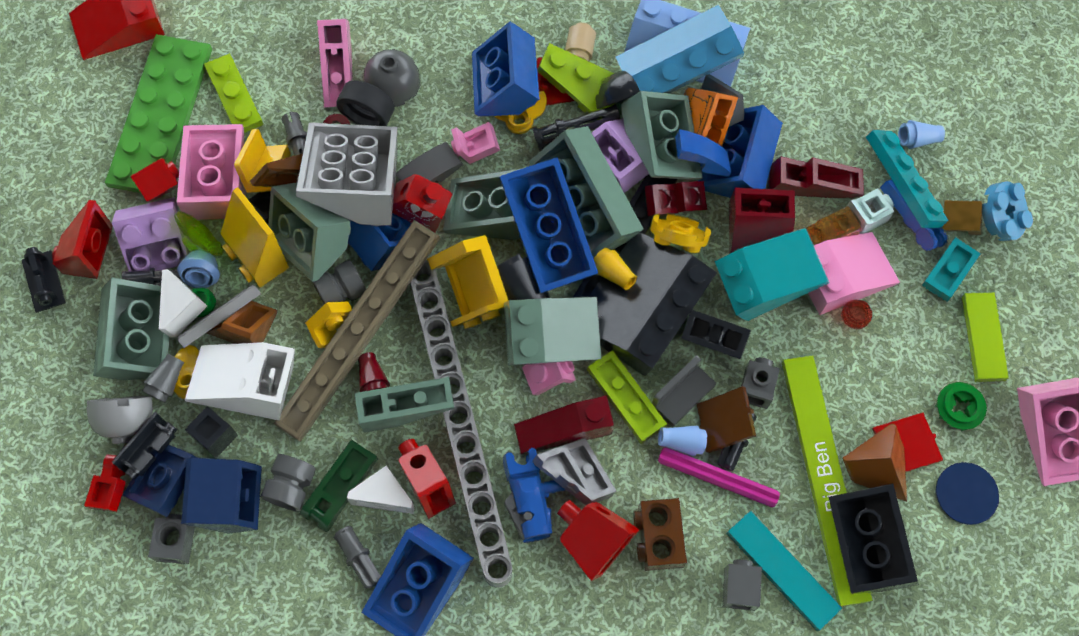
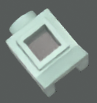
M877 188L856 200H850L843 214L846 218L855 214L861 222L856 233L857 235L864 234L888 222L894 213V204L889 195H882Z

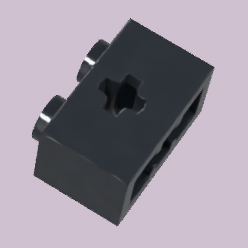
M691 309L681 339L742 359L751 330Z

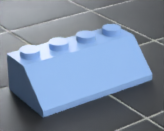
M641 0L624 52L701 13L661 0ZM730 22L744 50L750 28ZM740 59L710 73V75L731 87ZM705 76L696 81L703 83Z

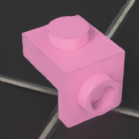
M490 122L465 133L457 127L451 129L454 139L451 141V146L454 153L458 157L461 156L469 164L500 151L494 126Z
M572 361L526 364L522 366L532 395H540L563 382L572 383L576 381L573 374L575 368Z

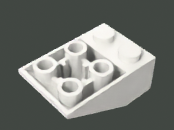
M264 342L201 345L185 402L280 420L294 366L295 349Z

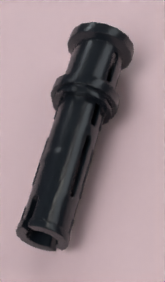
M616 104L567 121L556 119L553 124L540 128L534 126L532 130L540 152L568 128L574 127L572 129L588 126L590 131H593L607 121L619 120L620 115ZM599 118H603V119H600V120H597V121H594V122H591V123H587V122H590V121H593V120H596V119H599Z

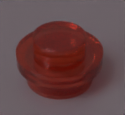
M855 299L844 305L841 317L848 327L862 329L870 323L872 310L865 301Z

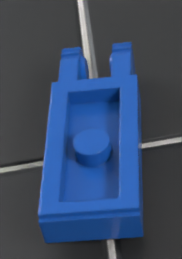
M892 180L886 181L880 187L883 193L889 195L892 199L894 207L903 217L906 226L916 233V242L921 245L923 250L930 251L946 245L948 235L944 233V229L942 227L921 228Z

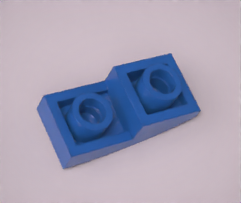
M679 129L675 136L678 159L700 163L701 172L725 177L730 176L731 169L728 152L723 147L704 136Z

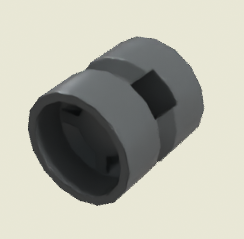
M350 259L337 265L333 274L326 271L318 281L312 282L323 304L327 302H345L346 298L351 301L357 300L366 290Z
M278 454L271 468V473L274 477L266 481L260 497L276 506L299 512L306 496L303 488L310 486L316 468L298 458Z

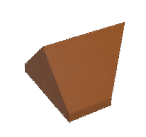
M250 301L228 319L206 333L234 344L264 342L278 310Z
M891 423L842 459L850 479L854 483L867 488L894 484L897 499L907 502L904 446L896 425Z

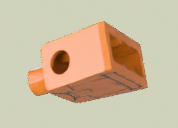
M688 87L684 95H687L689 98L694 133L704 136L722 147L738 97Z

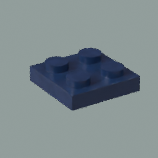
M168 445L161 454L155 449L149 452L156 460L142 477L139 475L136 480L132 478L122 495L165 517H168L184 490L187 458H198L171 445Z

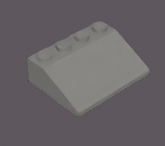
M309 123L297 182L296 197L358 224L373 226L391 225L397 166L398 127Z

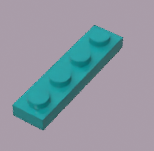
M872 130L866 136V139L921 228H941L949 220L943 213L942 205L935 200L928 189V183L919 175L914 167L913 159L906 154L900 145L899 137L892 131Z

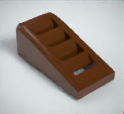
M303 154L266 163L250 180L252 186L272 187L298 182Z

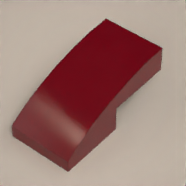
M704 181L645 186L648 216L707 210Z

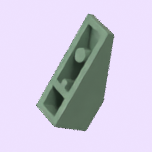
M449 377L355 393L358 421L364 433L398 427L454 409Z

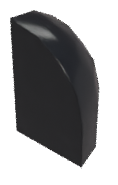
M618 71L605 78L600 86L599 94L595 98L597 109L622 102L640 92L633 77L626 71Z

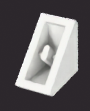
M166 269L162 270L159 330L173 338L177 337L207 305L177 276Z
M387 466L348 492L347 499L351 505L414 514L413 502Z

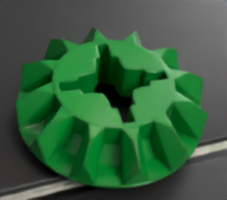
M954 382L945 386L939 392L935 405L939 411V419H943L949 428H957L961 431L977 427L982 423L987 412L986 401L981 392L974 386L964 382ZM955 400L958 403L970 402L967 408L964 409L965 414L962 411H952L956 405Z

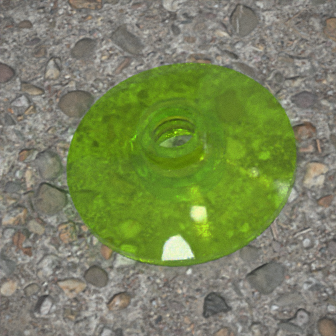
M178 211L174 215L177 226L184 235L182 242L187 248L192 251L200 249L214 256H221L224 253L221 247L222 244L200 221L182 211Z

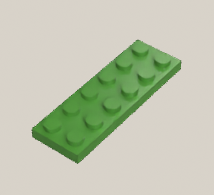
M156 34L105 180L107 187L141 193L130 177L131 175L160 158H164L167 163L173 161L175 164L182 144L183 126H188L206 68L204 63L209 61L212 52L210 44Z

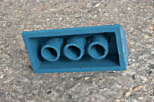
M717 5L616 56L621 70L626 71L633 77L640 91L670 94L742 58L744 51L721 7Z

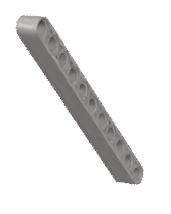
M426 260L410 284L434 379L449 377L450 384L460 387L457 393L452 394L454 409L443 412L483 575L490 586L499 588L510 582L512 578V563L436 269L431 270ZM421 274L430 276L428 280L423 282L416 280ZM428 301L437 303V306L432 309L423 307ZM436 328L445 331L440 337H433L430 335V332ZM442 356H448L452 359L445 366L436 363ZM456 413H463L467 416V419L461 424H455L451 421V417ZM464 442H470L475 445L474 450L469 454L461 453L458 451V447ZM476 471L483 476L482 480L477 484H470L465 480L470 472ZM478 502H486L491 508L487 514L478 515L473 511V507ZM487 532H493L499 537V540L494 546L487 547L481 543V537ZM495 563H500L506 567L507 572L504 577L496 579L489 575V568Z

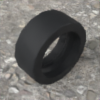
M358 80L348 81L336 101V106L340 113L357 125L387 126L395 109V104L385 92L376 86Z

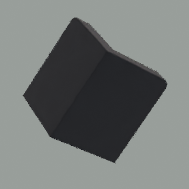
M208 406L185 429L196 442L215 458L238 436L233 428Z

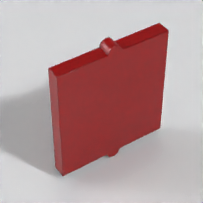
M924 412L872 428L876 435L891 423L896 425L904 446L906 472L943 461L935 441L936 434L931 432Z

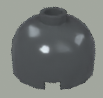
M385 49L377 52L367 62L364 69V82L376 86L392 99L395 107L404 105L405 101L417 95L420 88V74L413 58L405 52L396 49Z

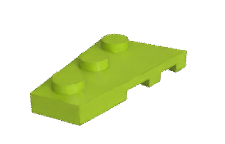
M551 43L548 44L537 72L561 93H567L579 104L577 107L584 113H591L612 106L609 105L597 109L595 98L599 94L602 81L614 73Z

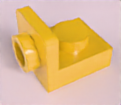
M349 301L327 302L305 322L318 348L327 347L336 334V329L340 328L352 311Z

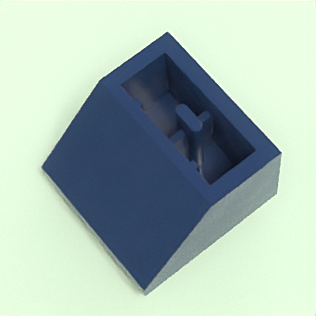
M187 458L181 524L227 534L258 530L262 466L242 460Z

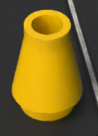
M604 248L594 257L598 275L621 286L624 290L630 289L636 282L637 276L629 269L616 250Z

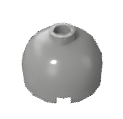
M152 396L87 400L88 422L93 431L99 436L112 438V444L128 443L132 436L152 416Z

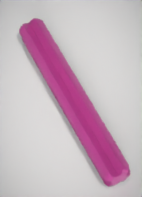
M664 447L658 458L660 464L769 507H775L778 503L779 491L678 451Z

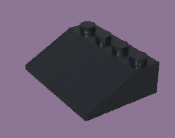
M638 233L626 243L619 253L629 269L637 276L634 285L630 289L624 290L621 286L602 277L589 297H597L600 346L608 352L613 350L621 361L638 373L646 376L653 369L717 272L689 253L670 245L658 244L653 240L654 238Z

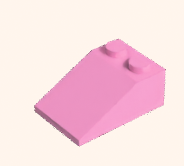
M243 124L183 126L177 204L185 220L225 219L232 191L238 187L246 196V190L234 167V163L244 146Z
M873 232L827 240L814 245L830 282L808 293L819 315L900 283Z
M1079 378L1017 388L1021 419L1042 485L1048 486L1079 480Z

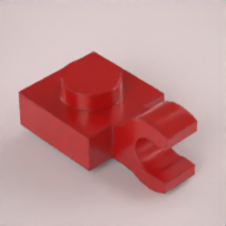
M106 454L103 460L101 476L93 475L84 504L85 507L109 512L118 511L126 481L120 479V477L126 473L112 463L117 455Z

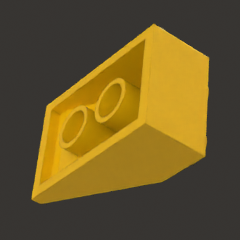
M238 187L232 191L220 233L226 243L221 247L231 261L237 258L242 266L238 269L246 281L250 283L254 280L257 286L261 288L289 269V266L273 231Z

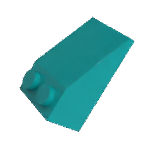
M806 228L743 247L714 261L736 316L746 321L830 283Z

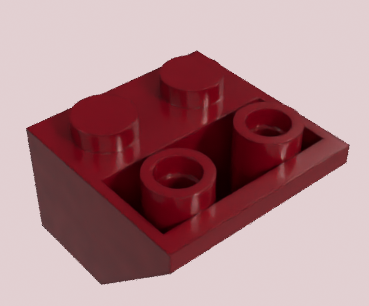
M735 188L729 200V254L743 247L793 232L795 225V190Z

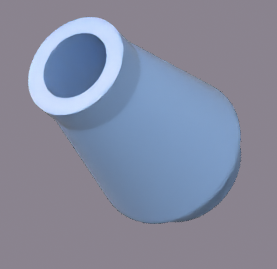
M909 120L900 126L898 137L902 146L913 149L932 143H941L945 137V130L942 125H931Z
M697 425L673 428L661 427L659 430V446L668 447L693 457L696 454H703L705 451L707 433L706 430L700 429Z

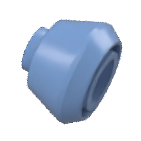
M205 250L190 252L179 263L177 268L178 275L182 281L193 288H208L216 284L220 277L216 258Z

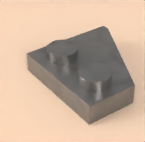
M586 438L537 454L533 459V463L584 505L608 499L616 492Z

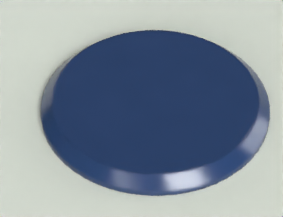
M968 462L956 463L947 467L937 480L936 496L942 510L953 520L967 525L980 524L991 518L997 510L999 504L998 486L994 478L984 468Z

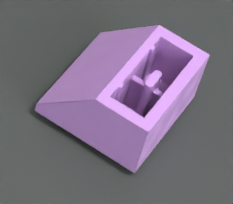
M623 119L607 121L592 132L624 193L649 174L625 132Z
M175 197L115 211L112 225L129 272L150 271V268H155V271L177 267L189 254L183 221Z

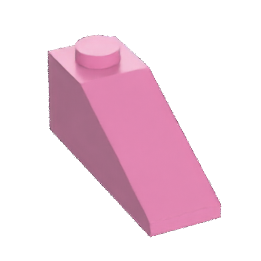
M347 19L317 20L324 107H337L336 101L344 85L348 81H352L350 25Z

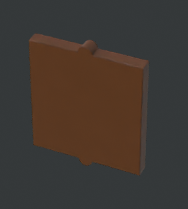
M739 387L697 404L701 424L699 428L706 430L707 433L706 452L711 453L756 437L752 418L754 410L750 408L746 387Z

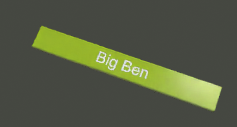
M814 356L785 359L782 361V368L837 603L843 607L873 601L871 593L851 594L832 515L829 497L847 492Z

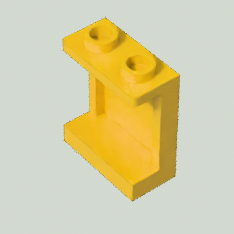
M486 235L463 240L427 258L431 270L445 267L462 315L450 321L452 327L463 324L464 329H468L482 324L480 318L484 322L500 316L499 310L503 309L504 303L509 300Z

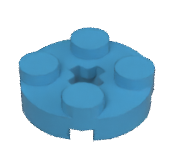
M1009 181L990 185L984 194H989L988 201L982 204L983 221L988 232L991 235H998L999 241H1010L1020 238L1024 234L1025 229L1030 228L1033 223L1032 214L1028 211L1027 202L1024 197L1025 190L1023 185Z

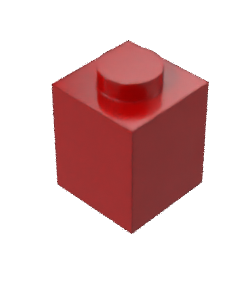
M160 158L130 177L145 200L151 203L178 187L179 170L173 161L167 163L164 158Z

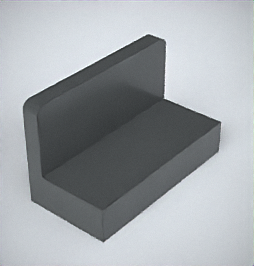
M697 355L653 398L652 404L663 419L672 427L716 385V382L699 367L702 359Z

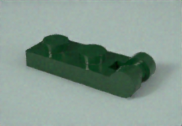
M351 439L300 511V515L307 520L313 519L319 523L318 527L328 532L348 503V492L363 482L377 462L378 457ZM322 500L331 504L326 512L318 508Z

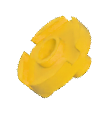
M660 214L653 216L650 231L654 234L653 240L656 243L667 246L673 243L683 246L682 248L685 251L691 253H700L701 247L708 245L711 230L708 227L705 228V231L699 229V222L674 214H667L666 219H659Z

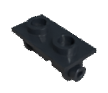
M37 247L26 249L22 264L35 312L38 313L65 304L66 301L57 268L52 260V251L49 250L42 253Z
M154 412L128 444L120 450L112 463L134 480L139 475L142 477L156 460L149 452L155 449L161 454L169 443L175 439L176 436L174 434L178 429Z

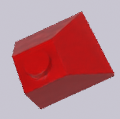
M88 200L61 235L59 244L53 249V264L62 274L98 279L113 225L95 200Z

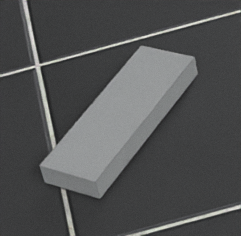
M255 285L248 286L177 336V340L183 348L187 347L261 293Z

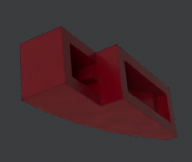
M780 156L771 165L769 189L795 190V196L860 198L864 196V174L861 168L814 157L804 162Z

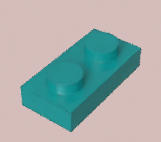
M955 237L922 286L948 302L981 253Z

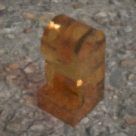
M849 206L806 227L813 245L827 240L858 235L862 229Z

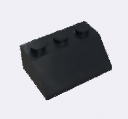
M894 484L829 497L851 594L885 592L919 585Z

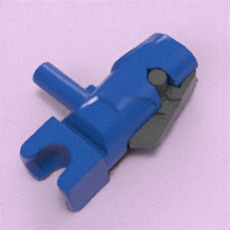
M534 448L529 449L525 465L516 463L511 452L503 456L505 475L512 492L504 504L524 543L550 537V534H552L551 508L547 507L546 498L549 497L550 493L566 490L554 480L541 481L540 469L533 463V459L537 455V451Z

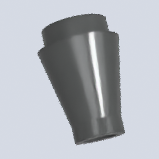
M167 354L165 359L143 382L146 385L142 391L165 403L168 397L173 395L184 362Z

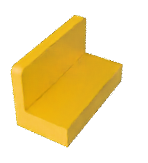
M259 129L251 130L234 163V167L247 193L271 191V187L252 186L250 180L266 163L288 158L291 155L288 145L266 146Z

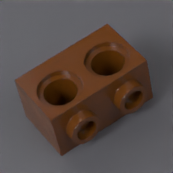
M679 498L640 501L638 511H633L634 526L641 531L642 543H637L638 562H644L645 571L684 568L687 564ZM652 512L662 514L665 518V524L662 526L653 525L649 520V514ZM655 544L665 545L669 551V556L664 559L656 557L653 554L652 546Z

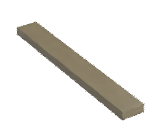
M415 220L412 222L284 407L280 420H275L274 425L298 441H302L441 239L438 234Z

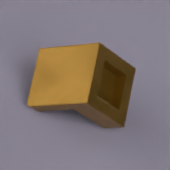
M945 200L944 214L949 221L943 225V229L946 231H968L970 235H981L982 201Z

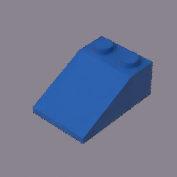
M417 524L407 529L361 613L395 636H425L459 586L474 557L424 524Z

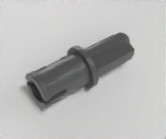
M352 526L340 529L335 533L334 539L347 558V566H352L364 588L376 586L381 576L368 556L370 554L369 549L362 546Z

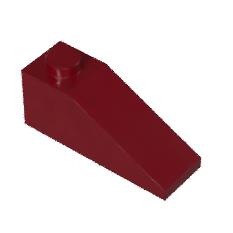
M606 395L563 406L514 424L522 455L527 454L530 448L540 451L563 446L584 438L590 440L612 435L614 422Z

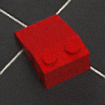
M86 0L69 12L83 60L154 39L156 34L165 35L154 0Z

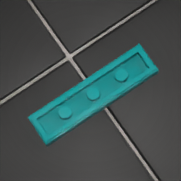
M749 511L726 533L757 567H762V573L817 632L842 609L752 511Z

